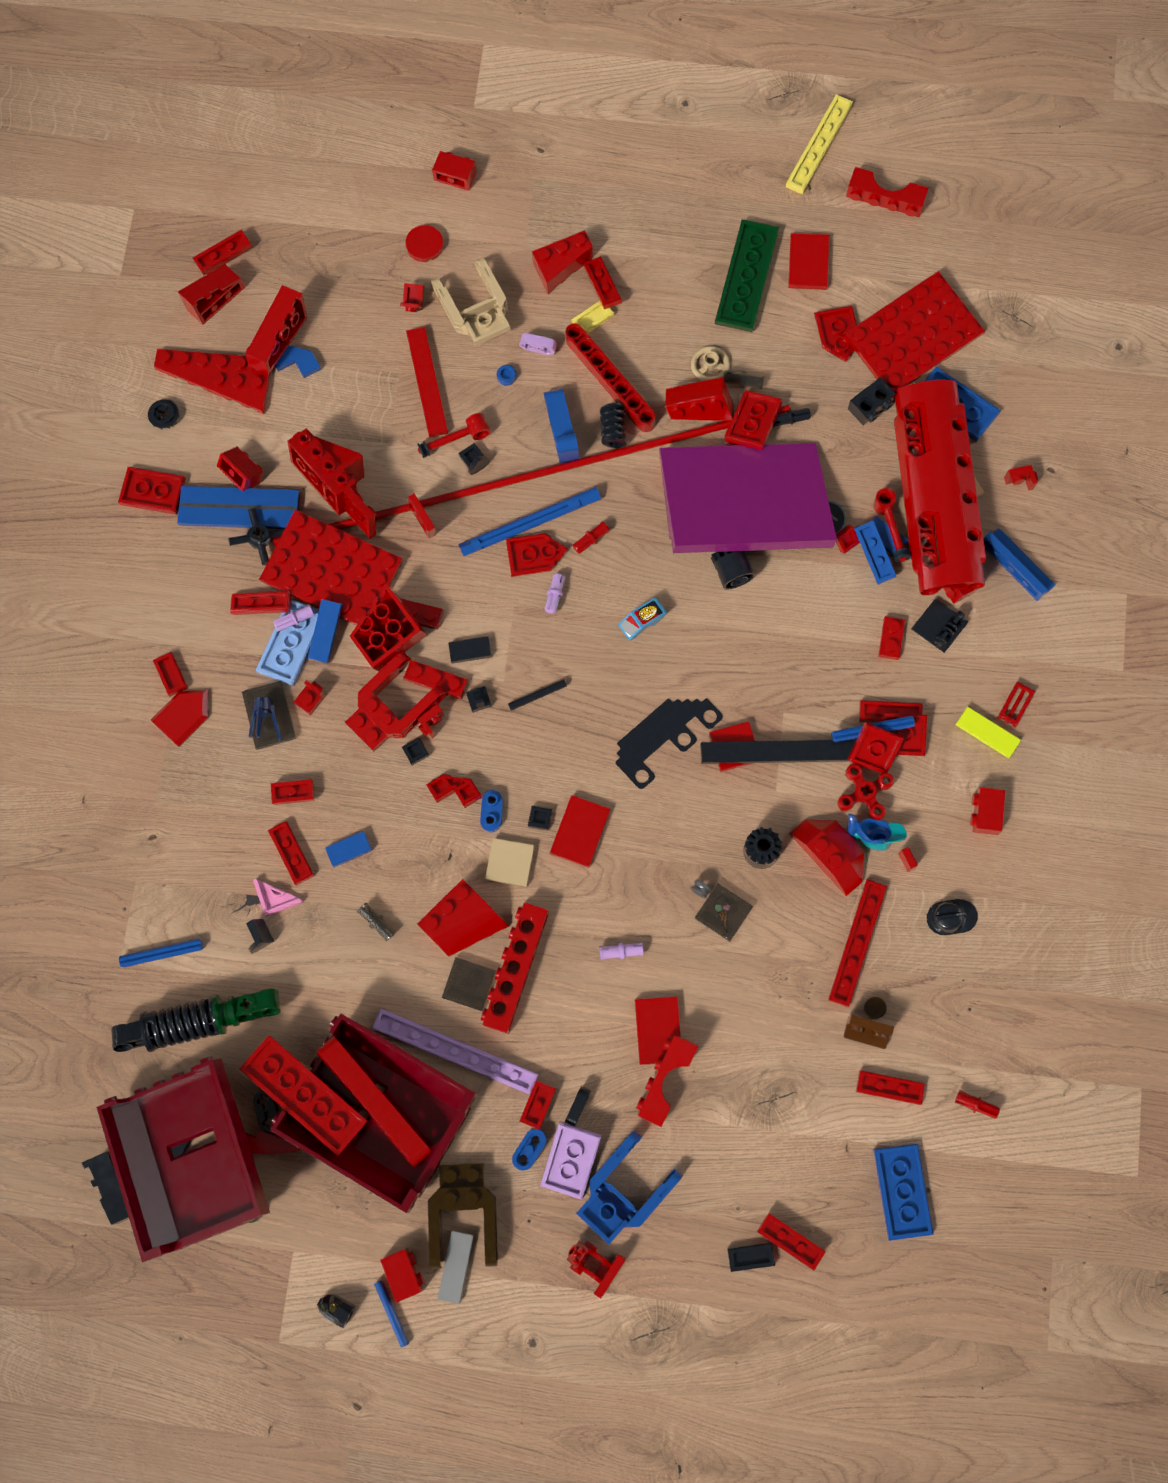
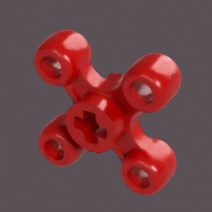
M850 764L845 771V775L848 780L854 783L855 791L849 795H841L837 800L838 808L843 812H847L856 803H864L869 809L871 819L882 820L886 815V809L877 801L876 794L881 790H889L893 786V776L889 773H882L876 781H866L862 775V768L858 764ZM851 770L856 771L857 775H853ZM882 779H886L889 784H885ZM864 788L868 789L867 793L869 794L867 796L863 795L862 791ZM842 801H847L849 805H844ZM874 810H879L880 815H877Z

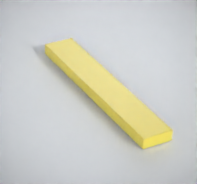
M837 94L835 95L786 182L787 188L803 195L851 109L853 101Z

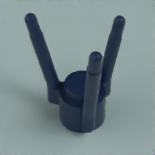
M258 697L254 699L249 738L253 736L256 718V737L259 738L262 717H268L269 713H271L278 740H282L275 713V705H271L270 698Z

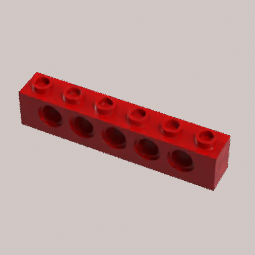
M525 902L522 907H518L515 919H518L516 927L512 926L508 939H511L509 948H504L501 958L504 962L502 968L498 967L494 978L497 980L496 986L490 989L487 1000H490L488 1009L484 1008L481 1015L484 1027L509 1034L549 915L547 909ZM531 922L534 924V928L530 932H524L522 930L523 924ZM519 942L527 944L526 950L522 953L515 950ZM513 962L520 964V969L516 973H511L508 969L509 965ZM507 982L512 983L513 990L508 994L503 993V984ZM498 1003L506 1005V1011L503 1014L495 1013V1006Z

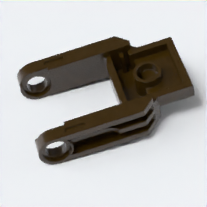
M484 1163L439 1165L440 1188L428 1200L430 1269H442L440 1261L442 1210H477L479 1208L484 1210L485 1266H497L496 1196L484 1186Z

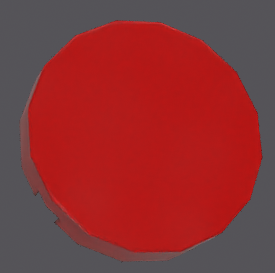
M419 225L413 228L405 239L409 256L420 262L436 259L444 247L443 237L439 230L429 225Z

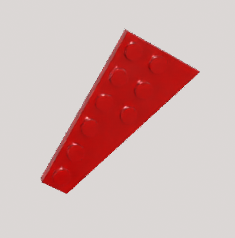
M157 349L154 368L157 371L185 380L191 385H197L208 392L230 401L233 400L244 407H250L264 414L270 373L268 375L248 366L246 356Z

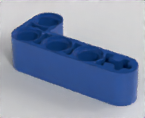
M563 388L544 392L559 462L563 463L579 459L578 443L573 432Z

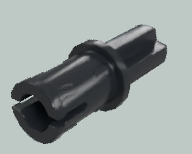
M803 408L794 411L789 409L788 412L778 414L773 428L785 424L793 425L794 422L810 419V409Z

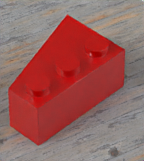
M585 230L532 251L534 267L548 295L559 283L562 284L566 281L570 274L577 272L583 267L584 262L593 258V246Z
M224 264L179 290L178 294L187 311L204 325L245 287L241 278Z

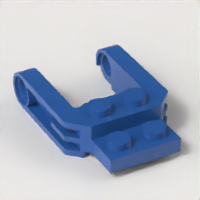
M635 1130L590 1179V1198L576 1213L608 1245L623 1228L640 1227L683 1177L675 1168L638 1211L613 1185L607 1183L606 1178L641 1140L642 1137Z

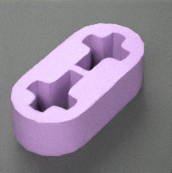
M524 333L521 336L519 346L528 351L553 355L557 343L547 337Z

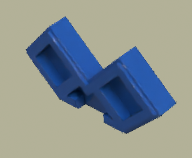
M293 346L287 347L275 365L279 372L296 363L303 378L321 370L312 351Z

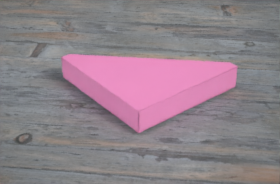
M257 879L253 880L266 917L303 903L302 899Z

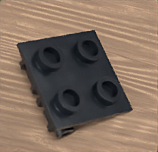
M935 598L911 630L945 653L967 625L968 621L964 619L965 614L962 611L954 612Z

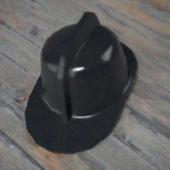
M964 899L938 902L931 906L927 913L929 928L939 935L965 933L970 931L978 920L976 908Z

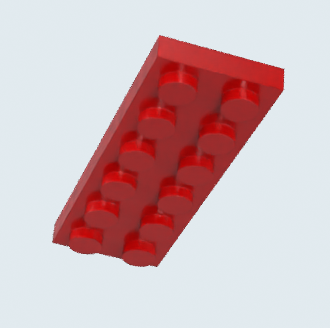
M270 1035L266 1037L239 1069L337 1156L345 1150L368 1122Z

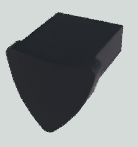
M475 443L458 453L468 468L470 475L478 473L490 463L489 459L483 455Z
M252 919L246 923L254 940V943L249 947L251 954L274 942L264 919Z

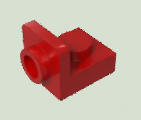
M1032 465L1009 469L1004 476L1006 484L1013 483V485L1026 481L1028 490H1033L1038 482V475L1036 471H1033Z
M306 680L304 682V689L293 703L311 716L325 698V695L322 692L323 688L315 681L310 683Z
M438 704L418 718L420 723L418 728L425 737L429 735L432 739L435 735L429 726L437 725L443 719L442 716H444Z

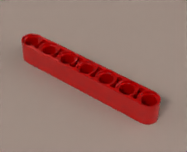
M572 323L568 325L565 334L566 343L616 403L624 405L623 411L642 432L652 431L655 427V413L579 324ZM584 348L590 349L589 351H583ZM596 362H601L602 364H601V365H595L594 363H596ZM608 376H613L614 378H613V379H607L606 377H608ZM625 390L626 393L621 394L618 391ZM637 404L638 407L632 408L630 405ZM648 418L651 421L643 422L642 419Z
M334 1036L316 1050L324 1063L413 1167L431 1153L424 1141Z

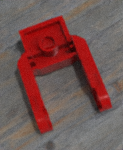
M404 651L395 655L358 691L359 709L345 721V724L373 752L388 738H405L419 724L418 718L436 704H439L446 696V692L439 686L434 687L401 720L377 697L399 675V671L408 661H411V658Z

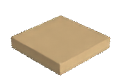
M493 838L485 880L527 887L534 845Z

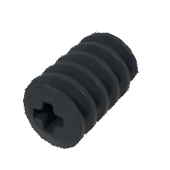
M609 403L600 408L601 443L609 448H621L626 445V441L623 440L626 438V434L623 433L625 431V426H623L625 419L622 418L625 416V413L621 411L624 409V405L621 403Z

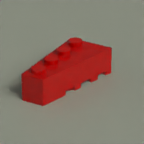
M284 285L281 286L255 337L246 349L245 356L248 366L269 375L307 320L303 293Z

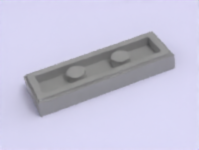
M457 1231L451 1232L437 1300L460 1304L474 1235Z

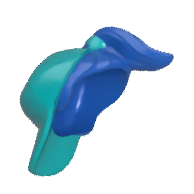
M848 814L849 835L860 838L870 849L885 851L889 849L891 843L900 842L907 838L906 829L899 823L886 822L885 820L878 821L871 818L859 822L855 815Z

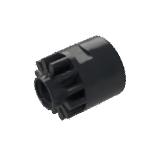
M726 551L711 554V560L725 590L743 586L755 578L756 574L746 551Z
M760 827L757 830H752L743 848V854L748 864L757 869H766L774 865L782 849V841L778 837L779 834L774 833L771 828L763 829V827ZM758 845H764L768 850H761Z

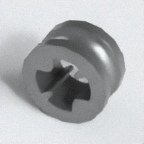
M696 879L694 881L695 885L691 886L690 890L701 898L706 899V893H710L711 889Z

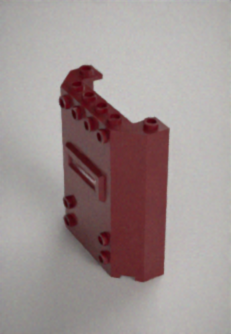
M340 1013L339 1016H335L331 1021L329 1033L332 1036H328L323 1045L334 1036L373 1083L385 1088L382 1092L384 1096L424 1141L431 1153L413 1167L370 1116L366 1119L368 1120L366 1125L339 1156L287 1111H281V1113H277L271 1122L273 1126L270 1131L403 1212L410 1213L417 1198H420L458 1134L471 1110L470 1106L478 1094ZM317 1055L310 1065L312 1067L311 1072L360 1113L362 1106L320 1056Z
M212 1056L200 1060V1064L191 1067V1071L186 1074L179 1072L172 1075V1079L169 1081L164 1079L154 1082L152 1088L147 1089L144 1087L133 1091L134 1095L128 1098L117 1099V1096L104 1100V1104L96 1107L142 1262L181 1250L270 1213L222 1059H213ZM213 1131L216 1141L174 1158L171 1147Z

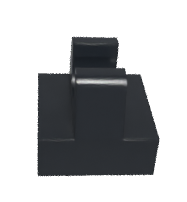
M485 686L466 692L472 713L492 707Z

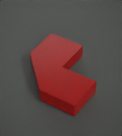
M442 774L426 784L437 803L453 793H456L464 808L483 798L472 779L458 778Z

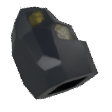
M329 1294L320 1298L317 1304L318 1310L324 1318L341 1328L346 1327L356 1308L355 1305L340 1296Z

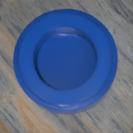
M510 365L501 366L497 370L498 382L504 386L512 385L516 381L515 369Z

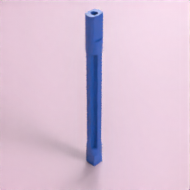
M593 487L458 544L463 556L469 555L601 500L597 487Z

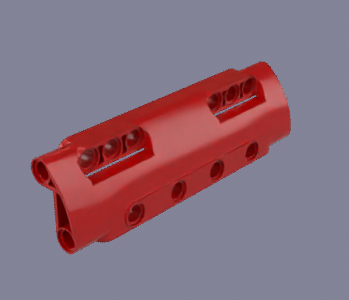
M931 380L900 387L894 391L896 393L895 405L897 413L894 418V427L913 571L918 575L919 592L921 595L926 596L936 594L942 588L980 589L985 586L983 565L986 554L965 407L963 403H959L957 383L954 380ZM918 407L920 408V416H921L922 431H923V438H924L925 454H924V449H923V441H922V434H921V426H920V419H919ZM933 516H934V521H935V528H936V536H937V543H938V551H939L940 565H939V562H938V554H937L936 539H935V532H934Z

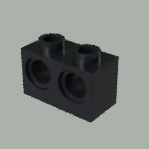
M880 377L850 400L848 410L862 425H865L867 422L871 423L877 419L881 411H887L893 406L896 393ZM877 395L883 396L884 399L877 398ZM861 407H867L869 410L865 411Z

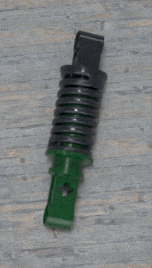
M265 989L240 997L230 996L225 1000H221L219 995H213L208 999H201L199 1004L197 1001H192L190 1004L184 1003L182 1006L176 1005L174 1008L167 1007L166 1010L163 1008L159 1009L158 1013L155 1010L141 1012L139 1021L119 1024L111 1028L113 1051L125 1052L145 1046L148 1052H154L158 1048H165L168 1045L174 1046L177 1043L182 1044L193 1039L199 1040L201 1037L207 1038L208 1036L226 1034L228 1026H239L242 1022L275 1016L281 1012L278 990Z

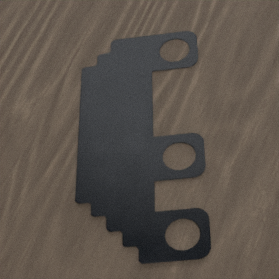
M707 698L702 702L698 699H695L693 702L689 699L683 702L679 699H676L674 702L667 699L617 743L620 750L617 752L619 759L615 764L639 789H644L655 778L654 773L643 763L650 755L669 739L680 751H687L696 743L697 738L685 725L696 717L706 728L711 729L722 720L723 715ZM708 710L714 711L717 715L713 723H708L703 718L704 713ZM681 733H686L691 738L690 743L686 746L680 745L677 741ZM639 770H644L649 775L645 783H639L635 778Z

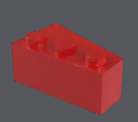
M723 377L666 389L665 407L671 420L732 421L734 403Z

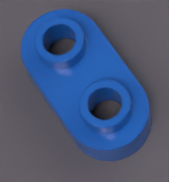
M495 790L487 791L483 795L481 803L480 824L486 832L490 833L496 832L502 823L503 798ZM491 797L496 798L493 804L488 802ZM494 818V822L488 824L487 819Z
M532 1129L527 1132L512 1156L515 1168L524 1171L533 1166L547 1142L544 1132L539 1129ZM534 1136H538L540 1139L537 1145L532 1143ZM521 1155H526L528 1158L524 1164L520 1162Z

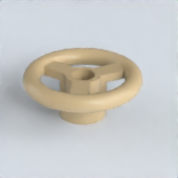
M703 347L696 351L691 359L692 372L702 381L719 377L724 378L729 371V358L718 347ZM704 354L703 367L698 370L697 360ZM718 355L722 357L724 364L718 363ZM708 370H721V372L715 376L703 375Z

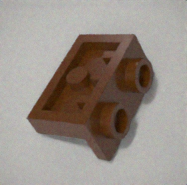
M850 1015L847 1019L843 1037L886 1049L889 1036L893 1034L894 1026Z

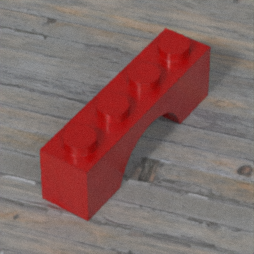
M855 167L848 185L846 197L854 201L869 203L872 206L887 208L890 211L905 213L911 217H920L929 187L910 182L901 190H886L877 184L872 171Z
M676 1034L672 1038L668 1036L663 1047L666 1053L663 1058H658L654 1067L657 1070L655 1077L649 1078L645 1086L648 1092L645 1098L640 1097L636 1109L639 1110L637 1116L662 1127L671 1108V1104L666 1100L662 1091L663 1080L671 1070L677 1067L690 1066L698 1048L697 1044Z

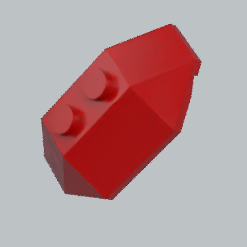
M804 820L789 833L845 896H848L862 883L865 851L836 820Z

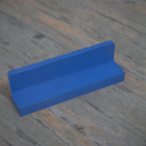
M1000 528L993 533H988L984 537L985 549L1036 601L1040 600L1055 586L1045 573Z

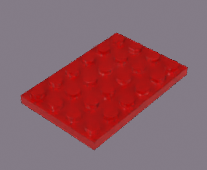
M937 271L847 331L844 337L876 379L881 377L895 391L900 387L911 384L982 336L985 330L941 273Z
M295 510L259 580L280 591H290L293 597L317 608H320L322 599L343 604L340 618L357 626L362 617L372 607L371 604L375 598L377 599L383 591L384 585L386 583L389 586L391 585L403 559Z

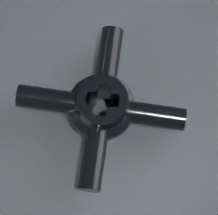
M251 508L248 510L252 527L248 530L247 535L230 537L228 542L230 546L249 543L253 548L258 549L261 563L263 566H266L269 562L266 546L270 543L271 539L281 537L285 528L269 531L264 525L259 524L256 509Z

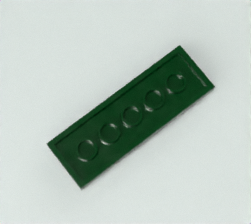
M741 220L715 318L716 325L753 332L779 227Z

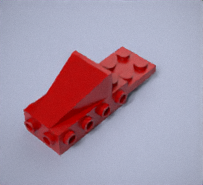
M307 428L295 433L292 438L287 440L291 463L339 516L346 512L369 539L373 538L376 535V513L371 506L365 505L356 487L357 482L365 477L362 454L318 438Z

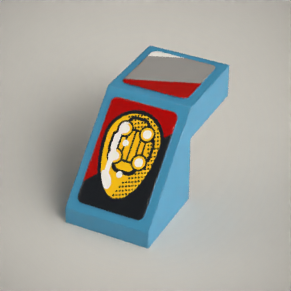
M654 597L631 611L618 626L629 640H634L646 627L655 626L668 612L657 597Z

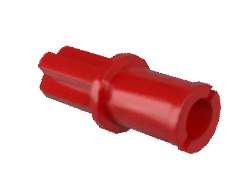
M602 521L591 531H586V535L572 546L578 554H581L592 544H597V540L610 532V530Z
M959 1090L954 1102L973 1110V1113L977 1111L994 1119L998 1117L1000 1112L999 1107L981 1100L980 1096L975 1097L962 1090Z

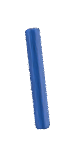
M913 716L872 723V725L888 731L914 727L915 721ZM863 725L833 731L832 739L834 742L857 738Z
M194 939L126 954L119 957V964L121 967H128L196 952L203 949V943L201 939Z

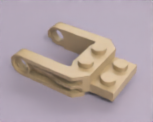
M484 257L476 260L474 263L492 299L484 300L459 313L446 286L443 287L440 277L431 281L434 292L455 331L470 335L475 346L511 330L505 318L508 310L506 296Z

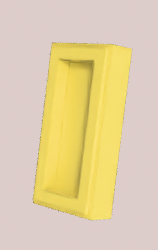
M598 301L571 319L572 323L579 324L588 334L612 318L614 312L611 308L604 310L601 302Z

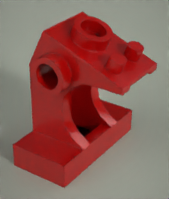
M578 1241L569 1250L568 1258L566 1259L571 1264L569 1268L579 1275L584 1272L597 1281L599 1285L594 1291V1295L601 1299L626 1258L618 1253L614 1261L610 1262L597 1253L596 1250L598 1248L589 1241H586L585 1244ZM590 1255L602 1262L596 1273L584 1266Z

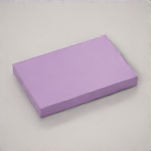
M559 1122L540 1186L582 1200L602 1135Z

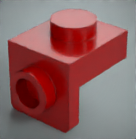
M404 283L403 302L400 303V306L405 307V311L417 312V309H423L425 286Z

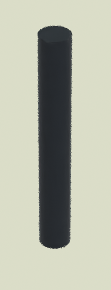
M562 679L508 703L511 711L567 687L566 682Z

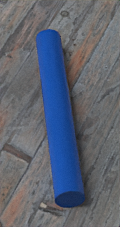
M381 1280L375 1283L374 1286L402 1348L408 1345L409 1342Z

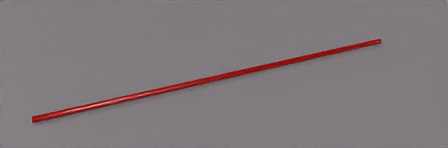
M790 405L781 406L778 414L788 412L789 409L791 411ZM731 421L715 423L419 501L423 508L728 429ZM408 503L375 512V520L412 510ZM350 518L328 525L337 529H343L357 524ZM280 537L273 538L275 546L277 545Z

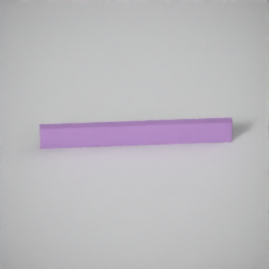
M380 1009L372 1027L374 1030L529 1095L539 1075L383 1009Z

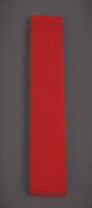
M425 327L406 330L429 438L448 434Z
M866 879L828 1001L845 1007L850 1006L885 895L886 885Z

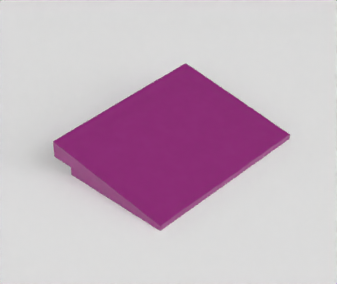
M816 443L768 444L764 446L763 451L742 445L659 448L669 539L672 542L673 553L834 547L837 538Z

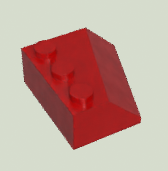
M387 583L382 588L383 591L379 597L375 598L371 604L370 610L362 617L350 634V638L367 662L378 672L399 652H406L427 636L406 605Z
M463 879L417 923L448 957L509 927Z

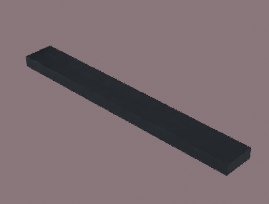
M833 740L701 742V764L850 762L848 757L856 740L834 742Z

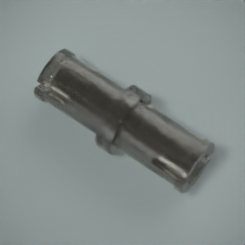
M725 370L723 377L725 383L737 384L743 388L749 386L762 389L764 376L750 375L744 371L738 373Z
M367 902L357 910V913L370 924L369 927L375 929L386 942L395 935L396 931Z

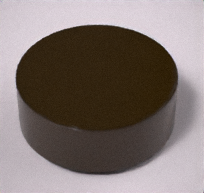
M879 997L868 999L864 1005L865 1014L871 1019L883 1017L887 1010L886 1003Z

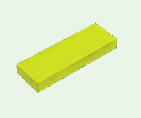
M969 707L965 709L955 724L1008 759L1021 741Z

